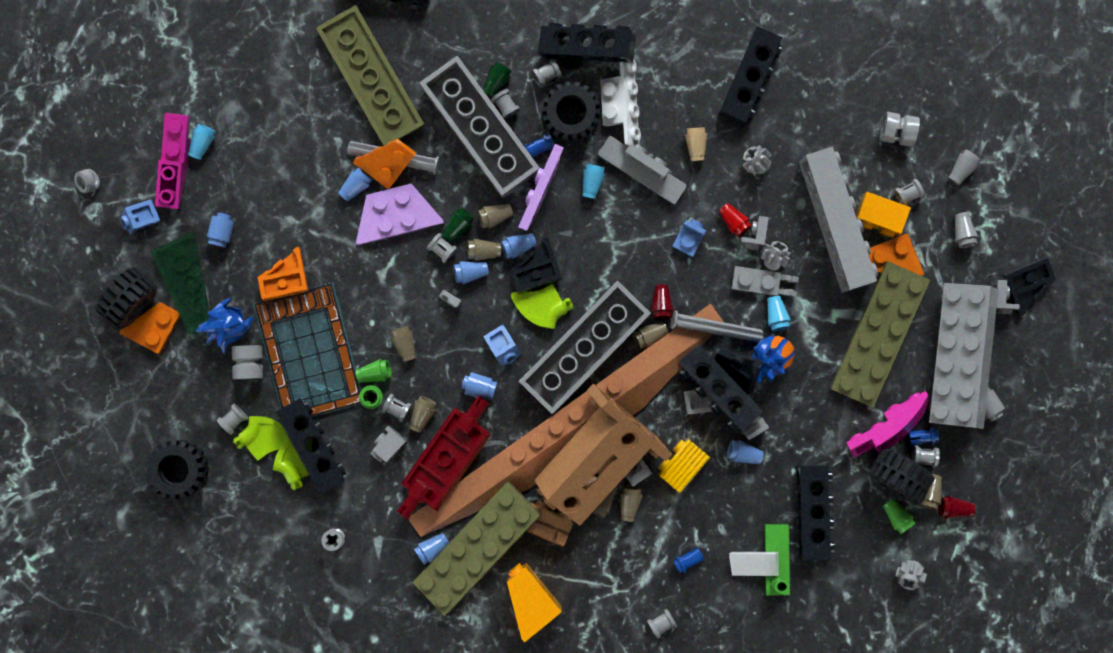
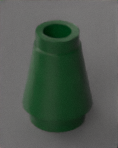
M496 61L494 66L491 65L482 90L491 97H494L511 78L509 75L512 71Z
M459 207L457 211L454 210L442 235L450 242H453L472 225L471 222L474 220V217Z

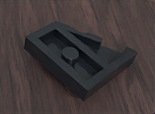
M548 237L544 238L542 243L533 252L531 251L527 254L525 259L511 270L518 294L562 280Z
M1043 257L1003 274L1004 280H1007V286L1010 287V297L1013 304L1020 305L1019 309L1015 310L1017 316L1020 317L1026 313L1025 310L1033 301H1037L1040 298L1044 289L1048 288L1056 280L1048 257Z
M721 349L716 353L714 360L749 395L754 390L763 362L725 349Z

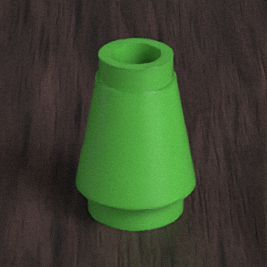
M379 359L360 369H356V378L359 383L385 382L388 378L392 377V370L388 360L383 361Z
M373 385L364 387L359 394L360 403L368 409L378 407L383 399L381 390ZM371 393L377 395V399L374 402L369 399Z
M894 498L883 505L894 530H898L900 534L916 524L913 520L914 517L896 502Z

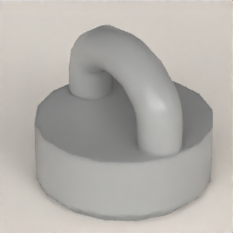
M91 169L76 172L74 176L76 187L84 194L92 192L100 186L98 175Z

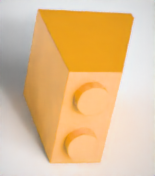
M518 563L509 571L507 585L521 639L525 643L562 612V606L527 563L523 566Z

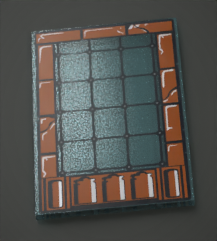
M334 282L314 286L308 292L253 304L280 409L301 398L303 402L307 400L313 411L310 416L315 417L361 404L359 394L362 388L356 378V365ZM297 418V419L295 420V422H296V421H300V420H301V421H304V419H303V418Z

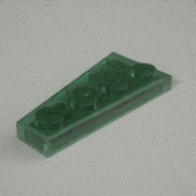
M192 231L151 251L189 335L197 333L196 330L200 328L199 325L208 321V312L210 311L195 232Z

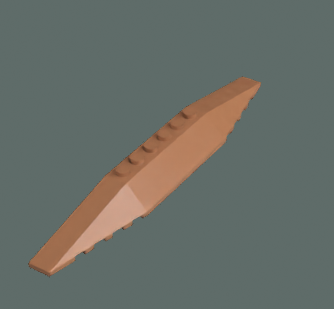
M711 304L693 316L724 322ZM677 327L596 384V386L633 416L643 409L679 371L678 362L697 345L700 344L702 346L713 334ZM586 391L459 481L438 511L429 505H425L411 515L409 521L420 537L479 512L506 482H510L520 493L536 485L535 478L598 410L590 401L593 397L589 392Z

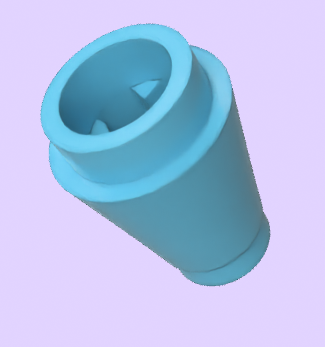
M197 124V127L193 128L188 155L201 160L215 139V130L205 125Z
M592 164L586 165V169H583L582 196L596 199V195L605 177V167Z
M781 296L768 298V326L771 327L773 332L790 328L789 322H791V319L781 300Z

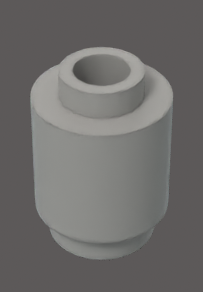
M988 387L985 420L989 418L992 422L1003 415L1002 410L1005 407L993 389L990 390Z

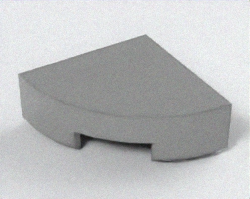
M442 290L439 295L440 299L456 309L462 304L460 299L445 290Z

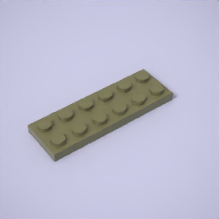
M356 5L316 27L383 146L395 139L401 140L425 126Z
M889 261L885 262L829 389L874 408L928 287L929 279Z
M506 482L412 583L444 616L448 615L542 514L510 482Z

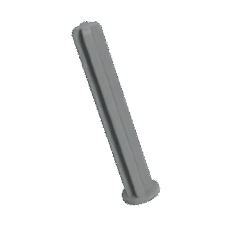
M350 141L347 151L349 155L363 156L378 148V146ZM415 154L407 167L433 172V175H436L440 157L431 158Z
M674 310L671 318V329L680 327L757 343L763 338V331L760 329L678 314L676 310Z

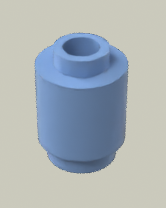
M218 212L217 216L211 217L207 238H209L208 244L226 248L227 243H230L235 221L231 220V215Z
M471 372L470 376L465 375L461 389L465 390V395L475 398L480 396L485 401L486 399L492 400L497 382L492 381V378Z

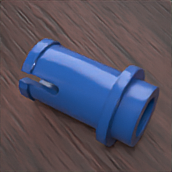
M543 134L544 137L525 145L532 158L547 150L552 151L555 143L550 134L547 136Z
M932 426L926 430L910 431L908 433V437L914 438L909 439L910 446L926 443L935 445V442H939L937 428H932Z
M698 547L681 557L676 556V560L673 563L679 573L683 571L686 573L688 568L704 561V558Z

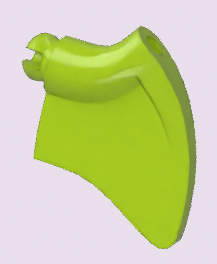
M553 284L539 291L521 294L513 292L511 294V298L521 314L530 322L543 328L555 329L557 320L567 314V311L574 308L569 298L561 300Z
M249 416L248 426L238 434V437L233 439V442L238 449L246 446L259 461L266 454L279 450L288 439V436L278 421L263 416Z
M288 438L276 454L273 471L281 472L286 478L287 483H290L291 489L296 490L303 487L301 478L307 476L308 473ZM312 438L308 439L305 443V447L309 452H312Z

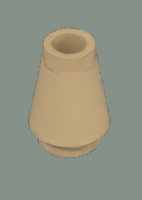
M705 127L687 128L685 138L691 161L704 160L708 134L705 133Z

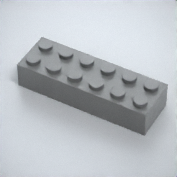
M458 56L420 82L426 95L502 199L537 175L540 169Z
M829 147L805 155L799 161L841 292L844 293L877 282L878 270L875 263L870 261L868 255L871 254L870 246L867 240H863L861 234L864 231L860 218H856L854 212L856 204L853 196L848 194L847 187H849L846 175L841 173L839 153L837 151L834 152L833 147Z
M617 280L519 382L553 414L651 313Z
M944 283L929 423L984 429L999 289L985 285Z

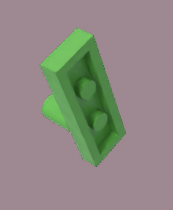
M764 524L765 552H778L779 576H765V595H790L789 525Z

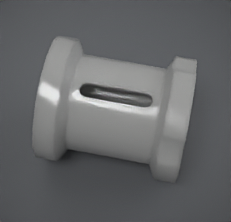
M553 58L545 66L538 70L536 68L532 70L542 88L546 87V83L551 80L563 77Z
M509 89L499 92L491 99L492 103H496L504 120L520 110V107L516 106L509 96Z
M913 179L912 183L902 188L894 189L898 202L906 206L907 203L917 198L922 199L925 197L924 190L917 179Z
M438 233L426 249L428 251L432 250L442 258L443 263H446L455 253L457 247L455 245L451 246L442 238V234Z
M390 394L381 412H388L399 418L400 422H403L412 404H405L394 398L393 394Z
M233 404L231 406L232 409L222 418L219 417L217 419L220 426L231 435L234 433L233 429L243 420L246 421L248 419V416L236 404Z
M915 445L912 449L911 460L919 465H929L936 469L939 464V448H933V450L922 449Z
M334 528L325 532L321 539L323 547L329 551H336L345 543L344 532ZM329 535L338 536L336 540L338 545L336 543L330 544L331 537Z
M665 609L664 613L655 619L647 620L658 639L665 631L672 627H678L668 609Z

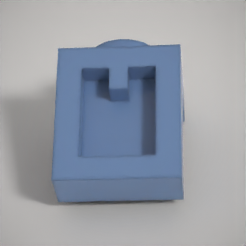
M151 199L126 207L120 217L123 228L125 230L128 229L130 235L135 234L139 229L157 224L160 221Z
M693 219L690 222L686 220L672 247L693 257L706 233V230L703 229L704 225Z
M504 325L483 336L502 366L514 362L521 355L520 350Z

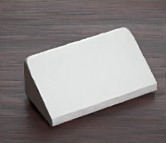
M778 552L729 553L732 576H779Z

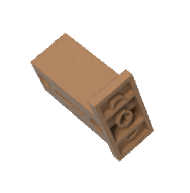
M592 384L587 391L593 397L590 401L598 410L534 480L539 487L538 493L545 498L544 502L552 510L559 509L564 519L570 523L573 520L578 525H581L647 452L655 458L660 456L665 461L672 456V453L652 431L595 384Z

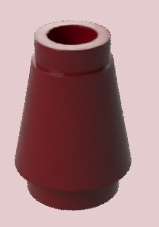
M656 285L651 307L653 319H671L674 310L668 285Z
M946 496L941 498V505H938V513L940 516H944L945 519L973 517L975 514V504Z

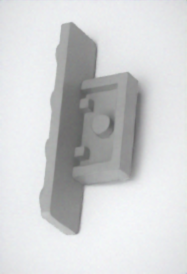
M609 136L600 149L598 156L670 203L676 204L685 190L686 184L668 173L670 169L666 167L667 163L658 157H655V159L647 155L648 151L640 145L636 144L634 147L630 144L628 147L614 137Z

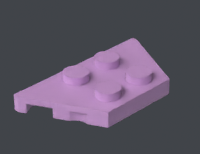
M555 144L545 168L538 170L534 180L537 186L535 190L530 189L525 200L527 208L518 226L519 228L527 231L536 218L556 173L563 147Z
M407 184L366 195L356 243L359 246L442 225L444 222L412 184Z

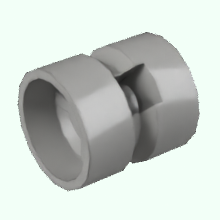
M885 112L881 124L880 141L888 143L898 141L900 145L913 147L919 132L920 118L905 115L901 118L899 113Z
M261 345L232 346V360L236 362L232 366V379L263 378V365L259 363L263 359Z

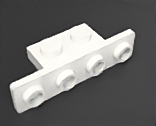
M633 60V63H619L620 76L600 80L603 126L623 124L625 145L629 146L631 144L635 147L636 144L640 145L641 132L638 128L639 107L636 97L638 93V86L635 82L636 62Z

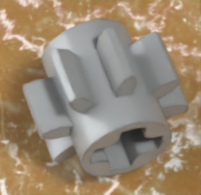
M760 145L758 147H750L744 153L743 159L745 163L742 166L754 175L763 174L770 168L772 163L768 159L771 157V153Z
M774 241L771 246L765 244L761 259L764 260V265L767 268L778 270L781 266L787 267L791 252H787L788 247L784 243Z
M916 561L902 562L901 567H898L896 577L900 578L898 583L907 590L920 588L921 583L925 584L927 574L923 573L924 567Z

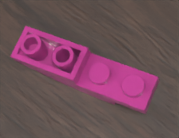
M165 113L161 160L158 161L155 206L173 209H179L189 158L188 152L191 139L188 138L190 115Z
M927 392L915 393L904 403L890 406L884 412L886 422H879L873 425L871 430L852 436L850 441L846 443L853 458L874 447L877 453L880 454L882 449H890L910 433L923 417L930 404Z

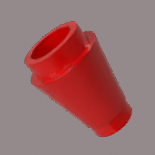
M729 203L725 204L718 211L732 235L735 234L737 237H741L752 226L749 222L750 219Z

